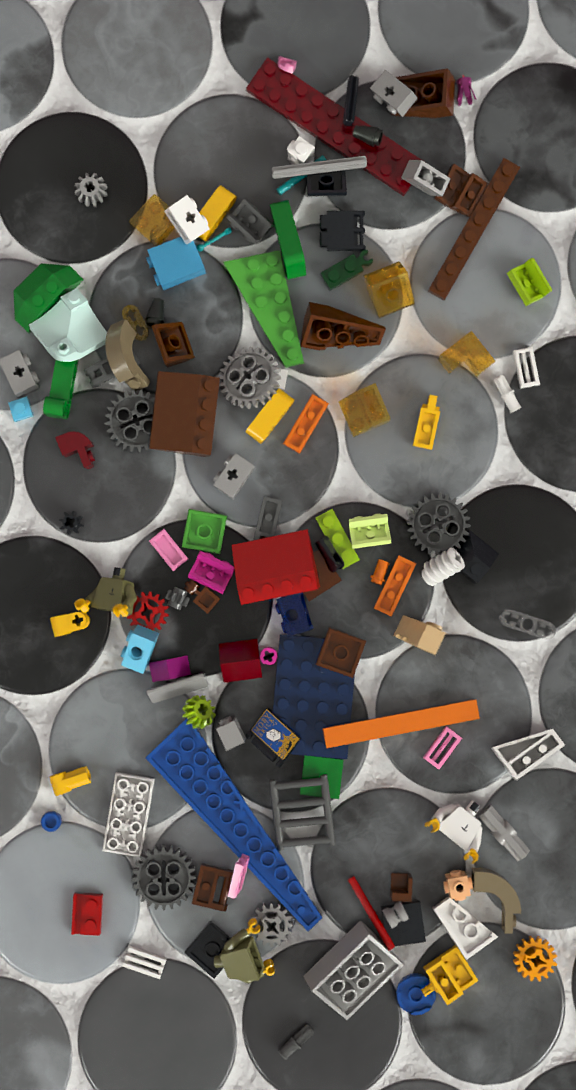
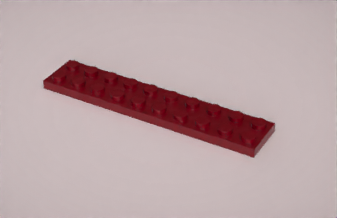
M268 57L246 87V92L345 158L366 156L367 167L362 169L402 196H405L412 184L401 177L409 160H421L420 158L384 134L380 145H375L374 147L353 137L356 125H370L355 116L353 125L351 127L345 126L343 124L345 108L292 73L280 69L278 64Z

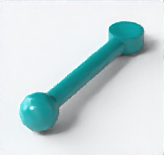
M231 228L225 229L224 232L204 244H198L197 250L201 252L206 246L232 232Z

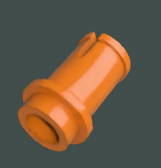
M378 559L374 574L370 576L372 583L382 585L385 582L384 577L390 565L389 562Z

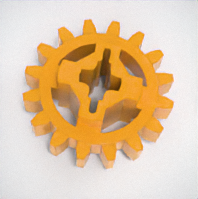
M529 936V941L523 938V945H516L519 951H513L514 956L517 957L513 959L514 964L518 965L516 967L517 971H522L521 975L523 978L528 976L530 981H533L534 977L541 981V976L543 975L547 979L548 972L554 973L551 967L557 966L556 961L553 960L557 958L556 953L552 952L554 947L552 945L548 946L549 942L546 939L542 941L540 936H537L536 940ZM542 948H544V949L546 950L547 956H545L544 954H542V953H543ZM536 955H537L539 958H538V959H534V962H533L531 959H532V958H536ZM523 961L528 963V969L524 967Z

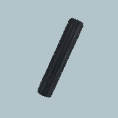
M349 76L343 124L349 127L353 125L359 84L358 76Z

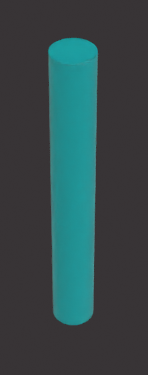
M322 155L314 162L325 161L326 158ZM307 175L290 178L276 189L279 195H282L307 177Z

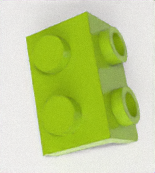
M534 258L507 272L525 306L542 299L552 291L551 286Z

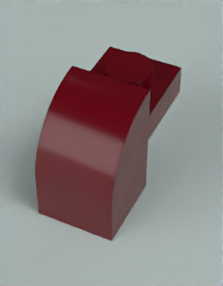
M74 431L55 437L62 456L66 458L78 453L85 469L88 470L94 467V455L91 450H87L94 447V444L88 437Z

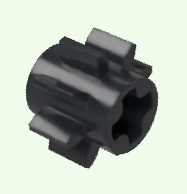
M72 511L71 515L64 512L65 517L59 519L63 524L60 529H68V535L72 531L79 534L78 528L84 527L83 524H80V520L83 517H75V511ZM69 519L75 520L73 523L74 527L68 526L70 523Z

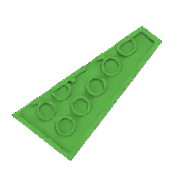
M280 250L223 262L284 367L304 364Z

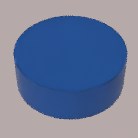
M55 811L45 813L41 819V826L48 832L56 831L62 823L60 814Z

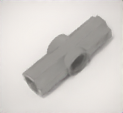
M491 804L480 811L478 816L491 830V834L502 846L504 845L517 862L524 859L530 850L516 835L517 832L499 815Z

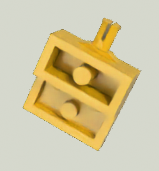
M454 945L423 967L429 976L430 984L420 990L425 997L435 990L441 995L445 1003L449 1005L462 996L464 990L479 980L458 947Z

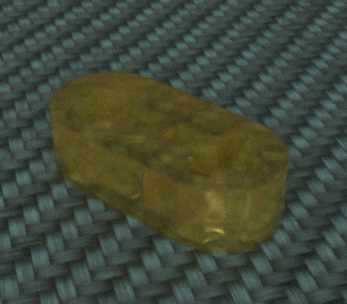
M134 305L125 306L122 310V316L128 321L135 332H137L135 327L137 324H139L141 329L145 328L143 335L136 334L135 339L138 341L145 340L149 335V329L140 311ZM129 310H131L132 312L136 311V313L134 314V317L136 318L135 321H132L130 316L126 317L129 315Z

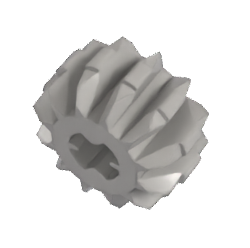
M86 173V178L84 179L79 176L78 179L81 183H75L77 188L75 195L79 196L78 200L80 203L85 201V205L88 207L92 202L93 206L96 207L97 201L103 203L102 197H107L105 190L108 187L103 183L104 179L102 177L97 178L96 173H93L91 177Z

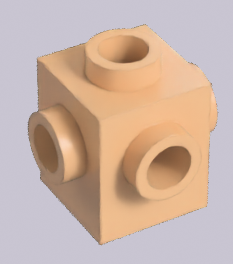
M453 870L445 874L446 881H443L445 894L448 893L450 898L455 901L465 900L467 896H471L470 889H473L471 877H468L465 871ZM459 884L463 885V887L456 888Z

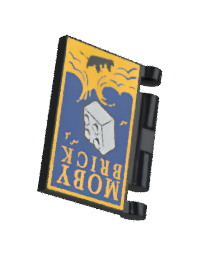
M269 708L265 709L251 730L245 735L249 740L254 734L256 737L251 743L272 762L279 757L280 760L276 763L278 768L284 764V761L302 739Z

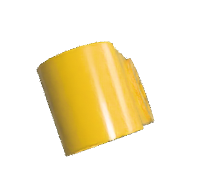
M74 612L51 617L50 621L54 637L87 628L90 624L89 615L83 612ZM83 618L82 622L76 623L77 619Z

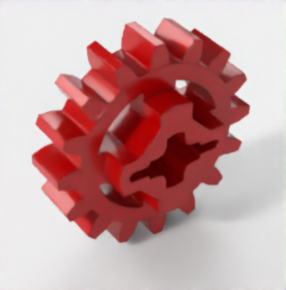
M149 591L148 596H146L145 592H141V597L137 596V600L133 604V613L127 616V619L133 620L130 626L138 624L155 631V628L161 630L160 624L167 623L164 617H169L170 615L165 613V610L169 609V606L163 605L166 600H159L160 594L153 597V592ZM149 599L155 601L159 606L154 607L151 605ZM141 602L140 610L135 612L137 605ZM146 607L153 611L150 614V618L143 614L146 611ZM161 613L159 620L155 623L156 615ZM137 619L145 620L147 626L141 624Z

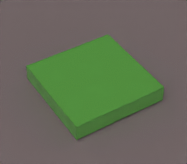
M189 509L182 547L220 554L227 516Z

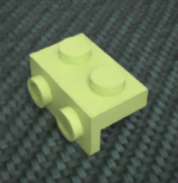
M374 514L367 517L357 516L349 519L352 549L391 544L387 514Z

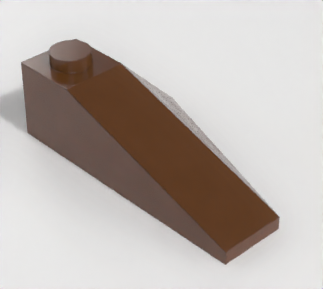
M309 302L304 317L300 346L314 350H326V347H337V349L349 345H355L356 347L380 345L386 328L331 306Z

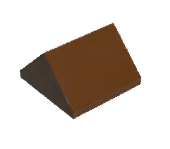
M183 322L152 325L167 368L195 358Z

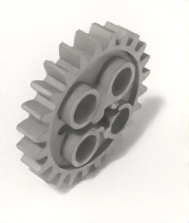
M251 346L248 352L244 348H242L241 354L234 351L235 357L228 356L230 362H223L226 368L220 369L222 374H224L219 376L220 381H222L219 384L221 389H223L221 391L222 394L234 406L238 404L241 409L244 405L250 409L251 404L258 408V402L265 405L264 399L272 400L270 393L276 394L277 392L274 390V387H280L276 381L281 379V376L277 374L281 372L280 368L276 367L278 362L273 360L272 354L268 355L266 350L261 352L259 347L256 348L255 352ZM254 362L251 367L247 368L249 363ZM266 374L265 379L260 380V377ZM240 375L237 381H233L236 376ZM249 388H252L249 394H245Z

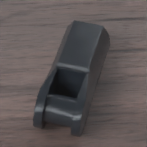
M328 536L315 543L331 572H336L344 567L343 559L336 552Z

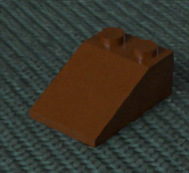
M448 68L395 77L411 89L418 98L404 116L423 118L453 116L455 78Z

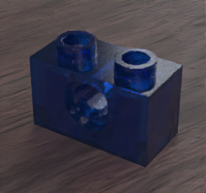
M303 592L276 599V610L279 615L281 614L283 620L281 622L282 630L284 633H287L288 637L313 629ZM291 609L297 612L296 620L291 619L289 616Z

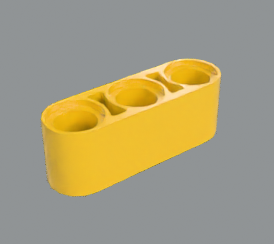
M222 185L215 190L199 212L208 221L207 226L209 230L199 236L205 242L211 237L237 199L236 195Z
M280 388L276 391V394H273L272 400L266 403L245 431V433L260 444L264 442L295 401Z

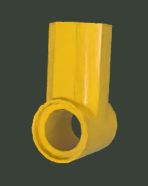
M87 766L69 772H60L49 777L55 796L92 782Z

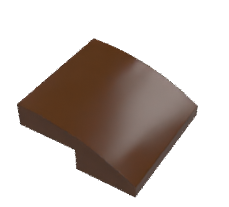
M453 164L446 174L451 179L443 196H434V199L452 210L470 217L488 183L476 174H469L456 164Z

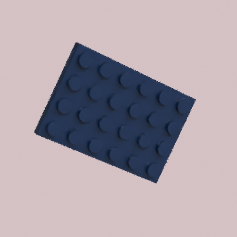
M280 634L273 713L302 738L291 754L347 759L349 744L326 748L322 728L351 723L355 674L351 678L316 665L325 638Z

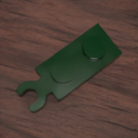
M368 250L362 251L358 258L352 254L321 272L320 275L330 291L362 273V266H370L373 263V259L366 261L363 258L368 254Z

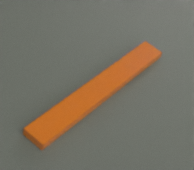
M472 699L322 729L326 748L476 720L480 719L477 700Z

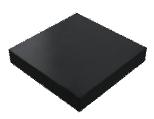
M420 901L402 903L409 919L405 922L400 921L394 928L390 927L382 911L387 907H393L394 904L381 906L383 926L395 946L426 942Z
M210 921L184 953L215 979L224 967L216 968L214 966V957L220 955L224 944L230 937Z

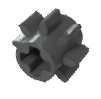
M175 586L173 591L168 589L165 597L169 600L167 605L181 610L182 606L187 607L190 598L186 597L188 592Z

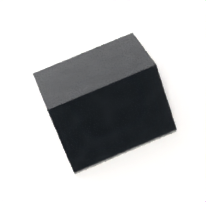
M345 170L307 175V197L347 195Z

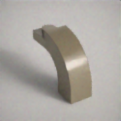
M124 319L110 325L105 340L106 355L111 370L119 383L125 381L131 390L137 391L148 387L150 380L134 359L132 344L137 333L128 321Z
M472 868V890L474 892L492 893L500 898L502 904L501 929L505 934H513V927H516V916L513 914H521V905L517 893L509 882L495 871L485 868Z

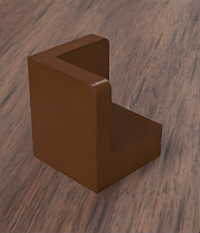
M391 873L390 897L392 901L412 902L413 877L411 873Z

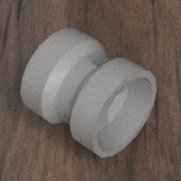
M400 901L396 902L393 907H387L382 910L391 928L396 927L400 921L405 922L409 919Z

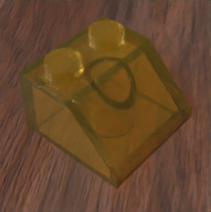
M400 261L364 275L369 296L379 318L415 304L408 273Z

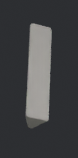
M199 673L150 688L146 692L151 702L156 703L206 688L208 683L205 673Z

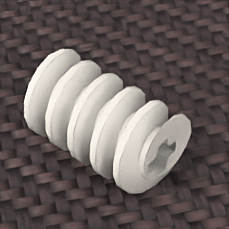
M449 548L447 551L442 552L441 555L432 558L430 562L424 563V569L421 573L422 578L428 585L435 586L437 583L464 569L465 563L454 548Z

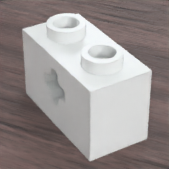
M188 195L164 211L186 245L209 230L207 219L200 215L196 209L197 204ZM190 216L191 220L187 222L186 218Z

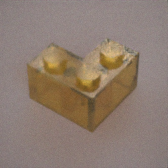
M472 331L444 351L438 358L449 374L463 363H466L476 377L495 363L494 358Z

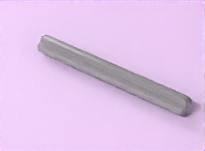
M366 156L316 161L272 167L271 171L272 177L278 179L367 167Z

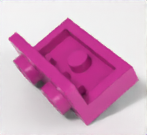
M200 551L188 574V578L223 594L235 568L227 561H221L208 552Z

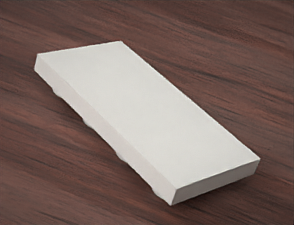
M121 772L115 773L102 851L140 857L143 853L155 778Z

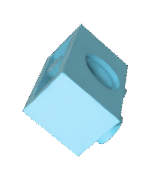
M138 624L134 631L130 630L126 641L129 642L128 646H125L121 653L123 658L121 666L143 674L150 662L159 633Z

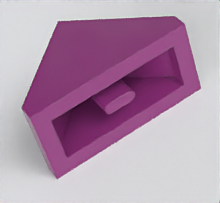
M188 655L149 663L152 682L191 675Z

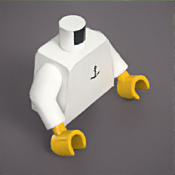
M471 800L466 808L462 807L459 803L440 807L433 815L432 820L425 823V827L432 824L433 830L431 833L440 830L462 849L468 850L469 852L464 855V860H467L469 855L473 858L471 864L478 860L477 852L481 844L482 827L481 822L475 815L481 806Z

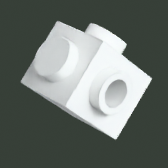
M300 136L296 141L292 140L287 148L288 160L291 164L308 163L314 157L315 147Z

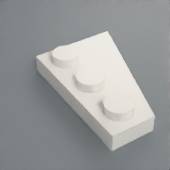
M450 897L445 898L432 908L466 960L498 937Z

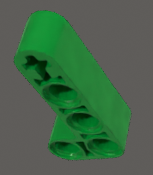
M289 200L269 204L287 280L306 276L304 254Z
M79 359L72 362L55 360L50 394L45 397L43 404V413L47 417L68 419Z

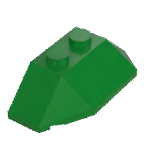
M41 263L13 290L15 320L30 333L29 324L46 314L61 300V296L74 290L84 279L71 266Z

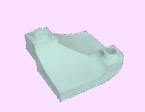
M77 288L61 296V300L52 309L29 324L33 334L49 354L58 361L72 362L105 345L107 331L93 313L87 299Z

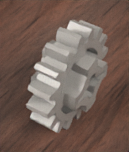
M270 901V906L268 907L263 903L262 910L257 907V915L252 914L251 919L255 918L257 920V923L252 928L258 925L259 919L263 923L256 937L257 942L261 939L263 940V946L267 942L270 943V947H273L274 942H277L280 946L281 939L287 941L288 937L286 934H292V930L288 928L293 927V922L288 921L292 918V915H286V908L280 909L281 903H278L276 907L273 906L272 901ZM282 919H284L285 922L284 930L280 926ZM268 922H275V927L272 925L268 927Z

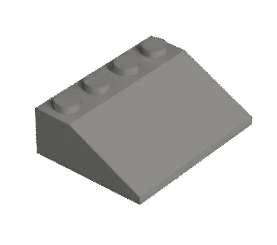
M359 921L303 977L314 994L348 1020L404 964L391 950L387 949L386 945L362 921Z

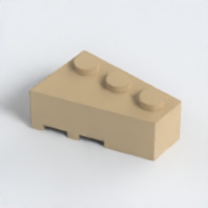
M403 615L393 636L436 655L446 633L441 631L443 627L433 622L423 623Z

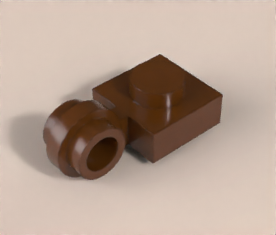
M192 579L185 583L184 589L191 595L196 593L198 595L193 602L207 614L221 599L206 586L202 591H199L200 585Z

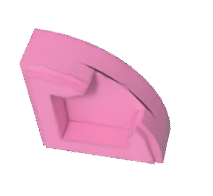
M280 56L278 57L277 64L280 69L293 73L297 62Z

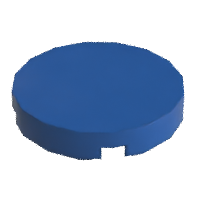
M413 973L403 977L398 983L396 989L397 1001L404 1011L412 1015H422L432 1008L436 999V991L434 990L425 997L420 990L430 984L429 978L419 973Z

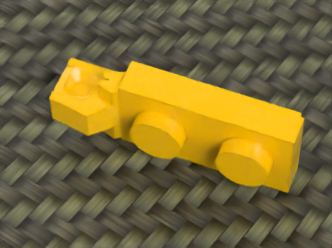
M430 394L427 404H422L412 445L414 447L428 450L433 448L440 415V407L436 406L438 396Z

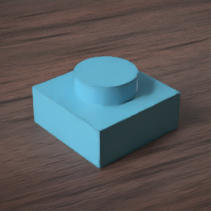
M28 397L8 402L15 422L34 416Z

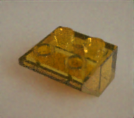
M376 383L338 401L353 437L389 423L391 420Z

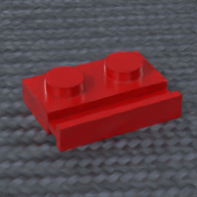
M73 894L71 934L101 935L103 894Z

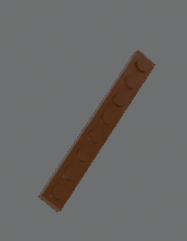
M503 158L428 292L442 300L446 299L518 173L520 166Z

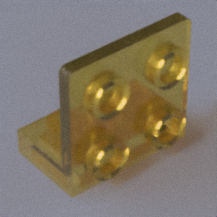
M155 194L129 220V223L154 246L160 245L175 229L164 212L169 206Z

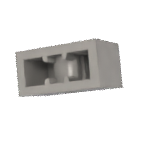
M387 70L383 71L370 88L375 94L373 98L380 104L383 102L387 104L386 108L393 115L398 113L403 117L418 99L411 89Z
M409 160L401 177L430 196H443L451 179L422 160Z
M20 350L0 359V365L14 394L18 398L40 388L37 383L40 379L35 371H31L29 366L32 364L30 358ZM19 370H23L22 377L19 376Z
M236 453L226 459L224 463L225 469L222 472L219 471L213 479L215 482L213 486L233 500L255 469L253 464ZM236 471L237 478L229 480L230 476L228 473Z
M231 716L220 720L216 730L226 751L245 742L246 737L236 717L231 718Z

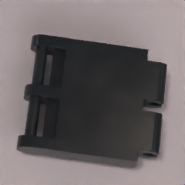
M327 211L326 215H320V230H327V232H320V247H327V251L366 250L363 240V234L365 233L363 217L365 216V211ZM357 217H359V228L357 223ZM358 234H360V245H358Z

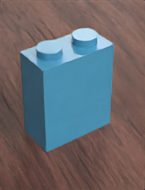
M180 236L147 250L149 256L146 259L150 268L154 267L157 273L153 275L157 286L161 285L163 290L206 274L194 240L186 245Z

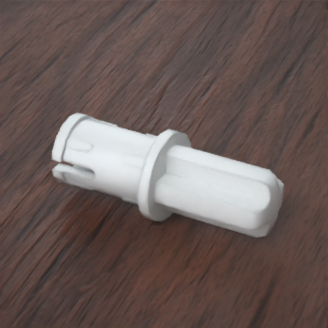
M500 375L495 378L494 382L501 394L500 398L504 399L510 413L522 408L513 393L515 391L511 389L505 376Z

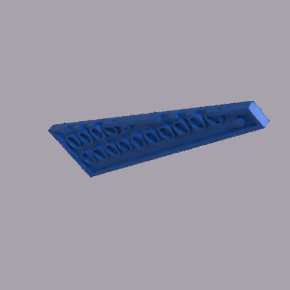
M186 718L145 758L238 858H241L242 854L249 856L247 867L297 921L309 931L322 919L321 913L198 729H193L192 723L186 724L188 720Z

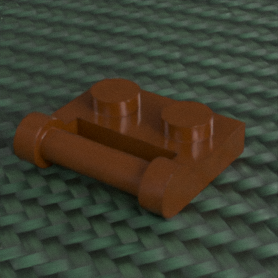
M201 863L192 904L218 911H227L228 904L226 902L234 870ZM223 876L224 881L219 902H215L213 897L218 877Z

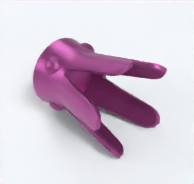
M464 75L456 81L458 86V106L462 104L463 91L469 105H472L471 91L475 100H477L471 87L472 79Z

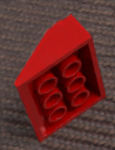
M308 529L232 545L236 584L241 605L317 590L320 587Z

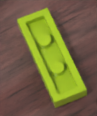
M333 509L315 518L324 536H328L336 552L343 559L344 567L342 569L360 560L355 550L352 549V544Z

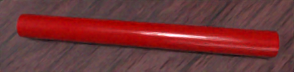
M352 876L348 879V882L389 951L395 948L393 941L355 876Z

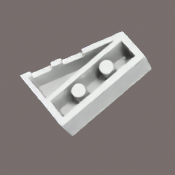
M550 729L492 747L491 749L513 779L518 780L565 746V744L556 732Z

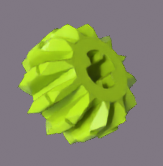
M194 695L191 699L186 700V705L182 708L186 712L182 717L188 719L186 724L192 723L193 729L198 727L203 729L213 722L212 719L216 716L212 712L215 710V707L210 705L212 700L206 701L205 695L200 697Z

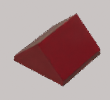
M258 639L219 644L220 666L224 683L262 678Z

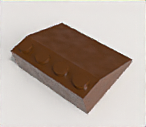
M158 371L149 449L201 457L211 455L219 377Z

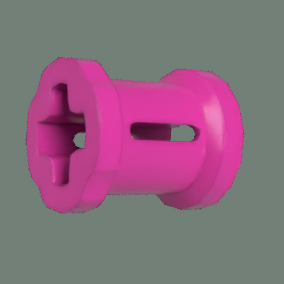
M272 647L264 648L260 653L261 662L267 665L274 664L278 656L277 651ZM265 651L274 653L272 661L263 658L266 655Z

